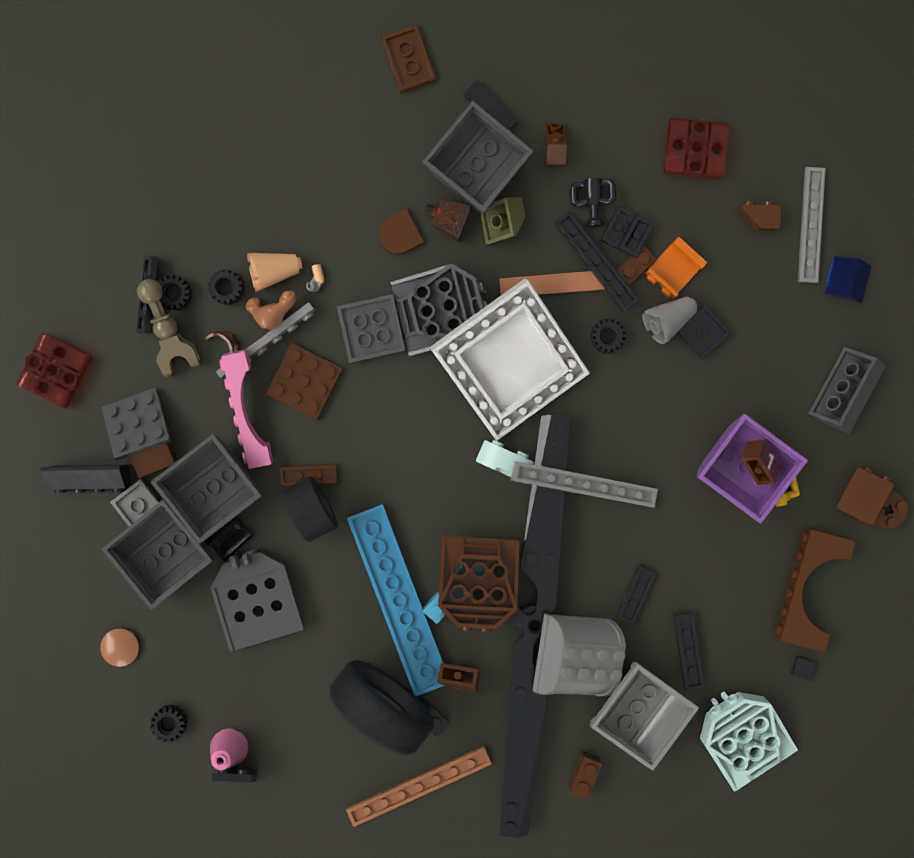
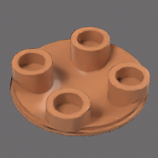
M119 628L109 631L103 637L100 649L106 662L113 666L122 667L132 663L137 658L139 644L133 631Z

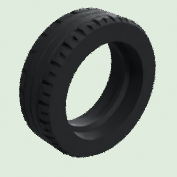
M361 660L348 662L330 686L331 700L339 712L361 733L392 752L401 755L415 753L434 728L433 717L426 706L402 683L370 663Z

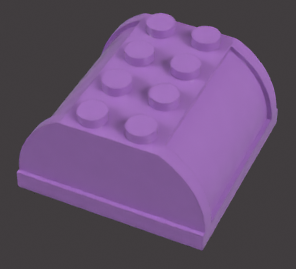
M742 414L725 430L698 469L697 478L761 524L808 460L746 414ZM765 439L780 463L781 468L776 483L757 485L741 458L747 441Z

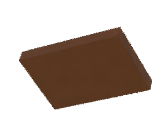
M417 24L381 37L400 93L436 81Z

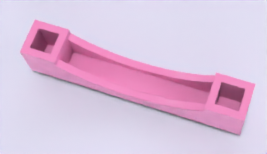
M244 349L225 353L221 356L220 367L226 374L224 383L226 389L230 390V407L235 410V416H233L234 424L236 427H239L240 434H238L240 446L243 445L245 451L242 453L243 461L245 464H248L249 469L271 465L273 456L270 443L264 442L256 433L245 409L243 395L244 379L246 372L251 369L248 351Z

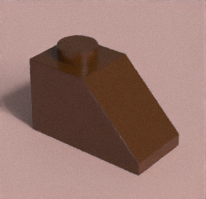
M444 663L440 664L437 683L458 691L477 694L480 680L479 669Z

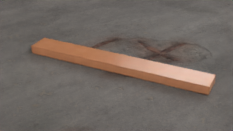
M483 745L346 808V812L353 827L492 765V761Z

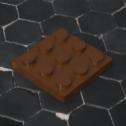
M291 343L266 395L318 420L343 368Z

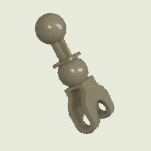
M145 279L138 285L137 295L142 302L149 304L154 315L150 322L153 323L154 334L160 338L159 344L161 349L156 361L163 376L169 377L174 371L172 358L175 356L186 358L191 367L200 366L201 360L195 344L181 337L180 332H177L176 321L170 317L171 312L165 313L160 302L163 294L162 286L156 280Z

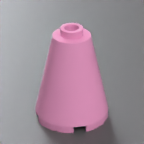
M232 728L222 729L216 733L210 743L211 763L218 770H224L240 764L248 752L246 737L240 731L238 732Z

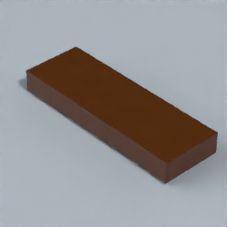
M337 464L279 467L280 486H292L309 476L313 477L318 484L338 483Z

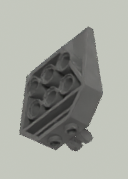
M454 264L445 265L391 282L409 356L432 351L430 347L453 331L451 328L452 320L457 319L460 326L490 304L489 301L483 299V296L487 294L483 282H479L478 278ZM448 281L450 288L448 291L443 292L441 286L444 282ZM423 287L428 291L424 298L419 293ZM452 300L455 306L453 310L448 311L446 303ZM430 306L432 314L427 317L424 314V309ZM431 325H435L437 328L435 335L429 333Z
M257 549L247 551L245 554H242V557H239V554L227 558L228 561L223 563L210 589L230 652L304 630L286 562L265 551L258 552ZM267 578L275 580V587L267 585ZM249 584H255L257 592L249 591ZM231 589L238 591V598H233L230 595ZM274 600H279L282 603L281 609L274 607ZM255 606L263 607L264 613H256ZM238 611L245 614V620H240L237 617Z

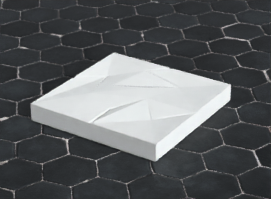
M525 278L430 347L496 441L590 374L530 282Z

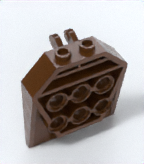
M442 536L438 607L456 627H460V630L472 631V628H480L482 632H492V629H497L517 611L520 540ZM457 564H463L465 571L458 574L454 571V567ZM475 566H484L485 570L483 574H475ZM497 566L504 568V573L500 576L493 573L494 568ZM455 588H462L464 594L461 597L454 596L453 590ZM475 589H482V597L475 598L472 595ZM497 589L503 592L500 599L492 597V593Z

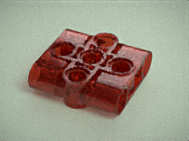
M670 118L664 173L686 175L689 178L722 179L725 170L729 124L709 122L702 118L696 120ZM694 126H700L702 133H697L694 130ZM673 143H679L681 150H675ZM692 145H698L700 152L693 151ZM711 147H717L719 154H714L711 151ZM690 164H696L698 166V171H692L690 168Z
M41 332L32 353L27 355L25 359L26 365L16 385L67 409L77 387L83 382V375L92 356ZM64 348L66 355L64 358H61L60 351ZM38 357L40 359V364L36 367L34 365V360ZM53 366L57 367L58 371L56 375H52L51 369ZM71 374L75 377V381L72 384L68 381ZM45 383L49 385V390L46 393L43 391Z

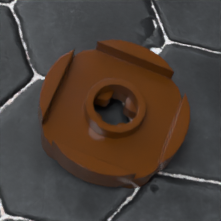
M891 492L884 505L886 507L890 505L891 512L885 515V510L882 509L874 525L884 529H895L903 523L907 516L908 504L900 494Z

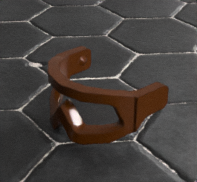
M216 331L205 337V340L208 341L214 336H219L227 342L230 352H234L233 345H235V351L240 350L239 341L230 332Z

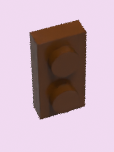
M642 246L636 257H630L616 271L629 285L657 259L645 246Z

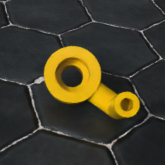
M796 477L790 484L791 491L783 493L775 504L776 507L787 505V501L800 495Z

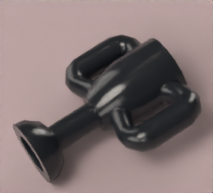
M589 178L583 180V182L573 183L570 187V201L572 205L576 207L590 206L591 219L587 221L585 227L604 226V221L598 218V205L600 203L611 204L616 200V184L614 180ZM608 185L609 198L602 197V187ZM577 188L583 189L585 199L578 201Z

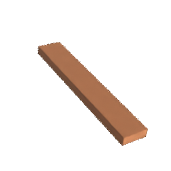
M591 271L499 279L500 296L524 278L530 282L538 295L605 290Z

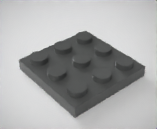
M393 294L337 306L349 363L406 351Z
M156 388L101 407L113 456L117 461L172 441L159 392Z

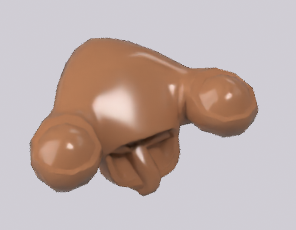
M291 290L285 291L281 295L279 303H271L264 306L261 305V301L258 298H251L246 304V310L254 317L261 328L276 329L282 323L285 313L295 304L297 299L296 293Z

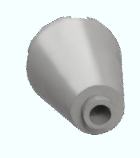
M686 296L647 309L642 315L643 322L647 331L651 330L654 333L652 338L658 343L664 344L697 312L698 306L693 298Z

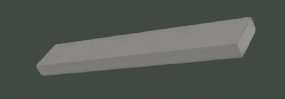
M806 167L804 171L798 282L819 283L826 168Z

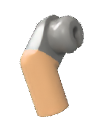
M321 264L311 266L314 277L306 284V288L310 292H317L325 281Z

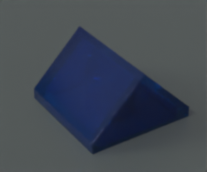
M834 256L824 294L862 303L871 265L857 258Z

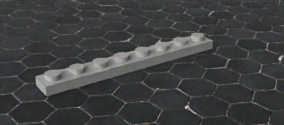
M514 461L511 481L655 508L658 492L656 488Z

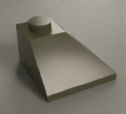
M506 197L491 203L484 213L480 212L486 245L517 236L525 218L522 197Z

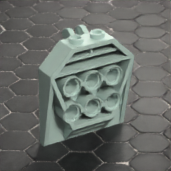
M722 692L721 697L724 702L719 704L715 698L710 700L714 706L705 715L700 740L735 792L798 751L774 708L764 696L742 692L727 696L725 692Z

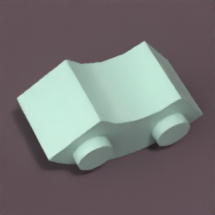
M484 440L476 458V462L509 477L512 476L514 461L534 464L533 461L527 459L529 455L520 451L517 454L503 448L504 444L495 440L492 443Z

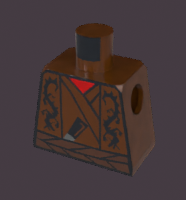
M441 199L438 207L427 203L424 214L434 218L432 222L433 228L459 242L472 205Z

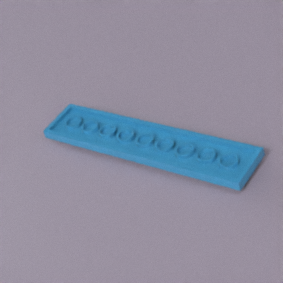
M381 504L347 517L414 695L418 696L445 686L437 683L440 664L444 662L426 615L423 612V607L384 505Z

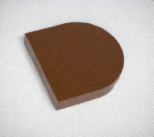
M406 208L386 218L379 228L380 242L389 252L396 254L406 253L424 243Z

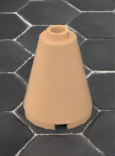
M247 253L248 262L251 263L249 270L255 291L263 290L299 273V269H302L300 257L297 258L296 254Z

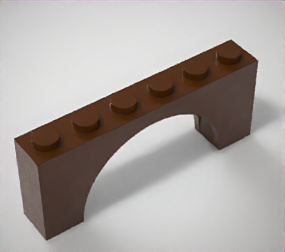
M805 528V531L800 536V550H797L795 554V568H792L790 572L791 582L785 591L786 600L780 609L781 618L775 627V637L783 642L825 653L830 634L815 627L808 619L802 604L803 587L807 577L820 564L834 559L851 560L856 541Z

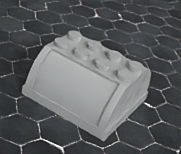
M544 614L533 692L543 695H611L620 684L625 658L626 643L620 627L609 618Z
M633 661L630 665L631 669L598 714L590 720V726L653 771L699 707L645 667Z

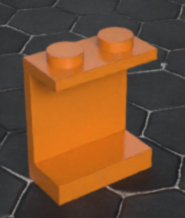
M678 237L645 274L650 283L653 285L657 284L661 288L660 291L663 295L673 299L678 296L681 289L707 262Z

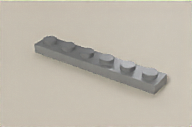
M308 302L284 320L278 328L271 330L249 346L247 351L250 363L253 356L256 354L260 356L266 352L268 345L271 343L276 344L282 340L284 333L294 331L300 321L304 320L305 322L314 315L312 313L315 311L314 307ZM221 368L216 371L220 378L226 377L225 371H222Z

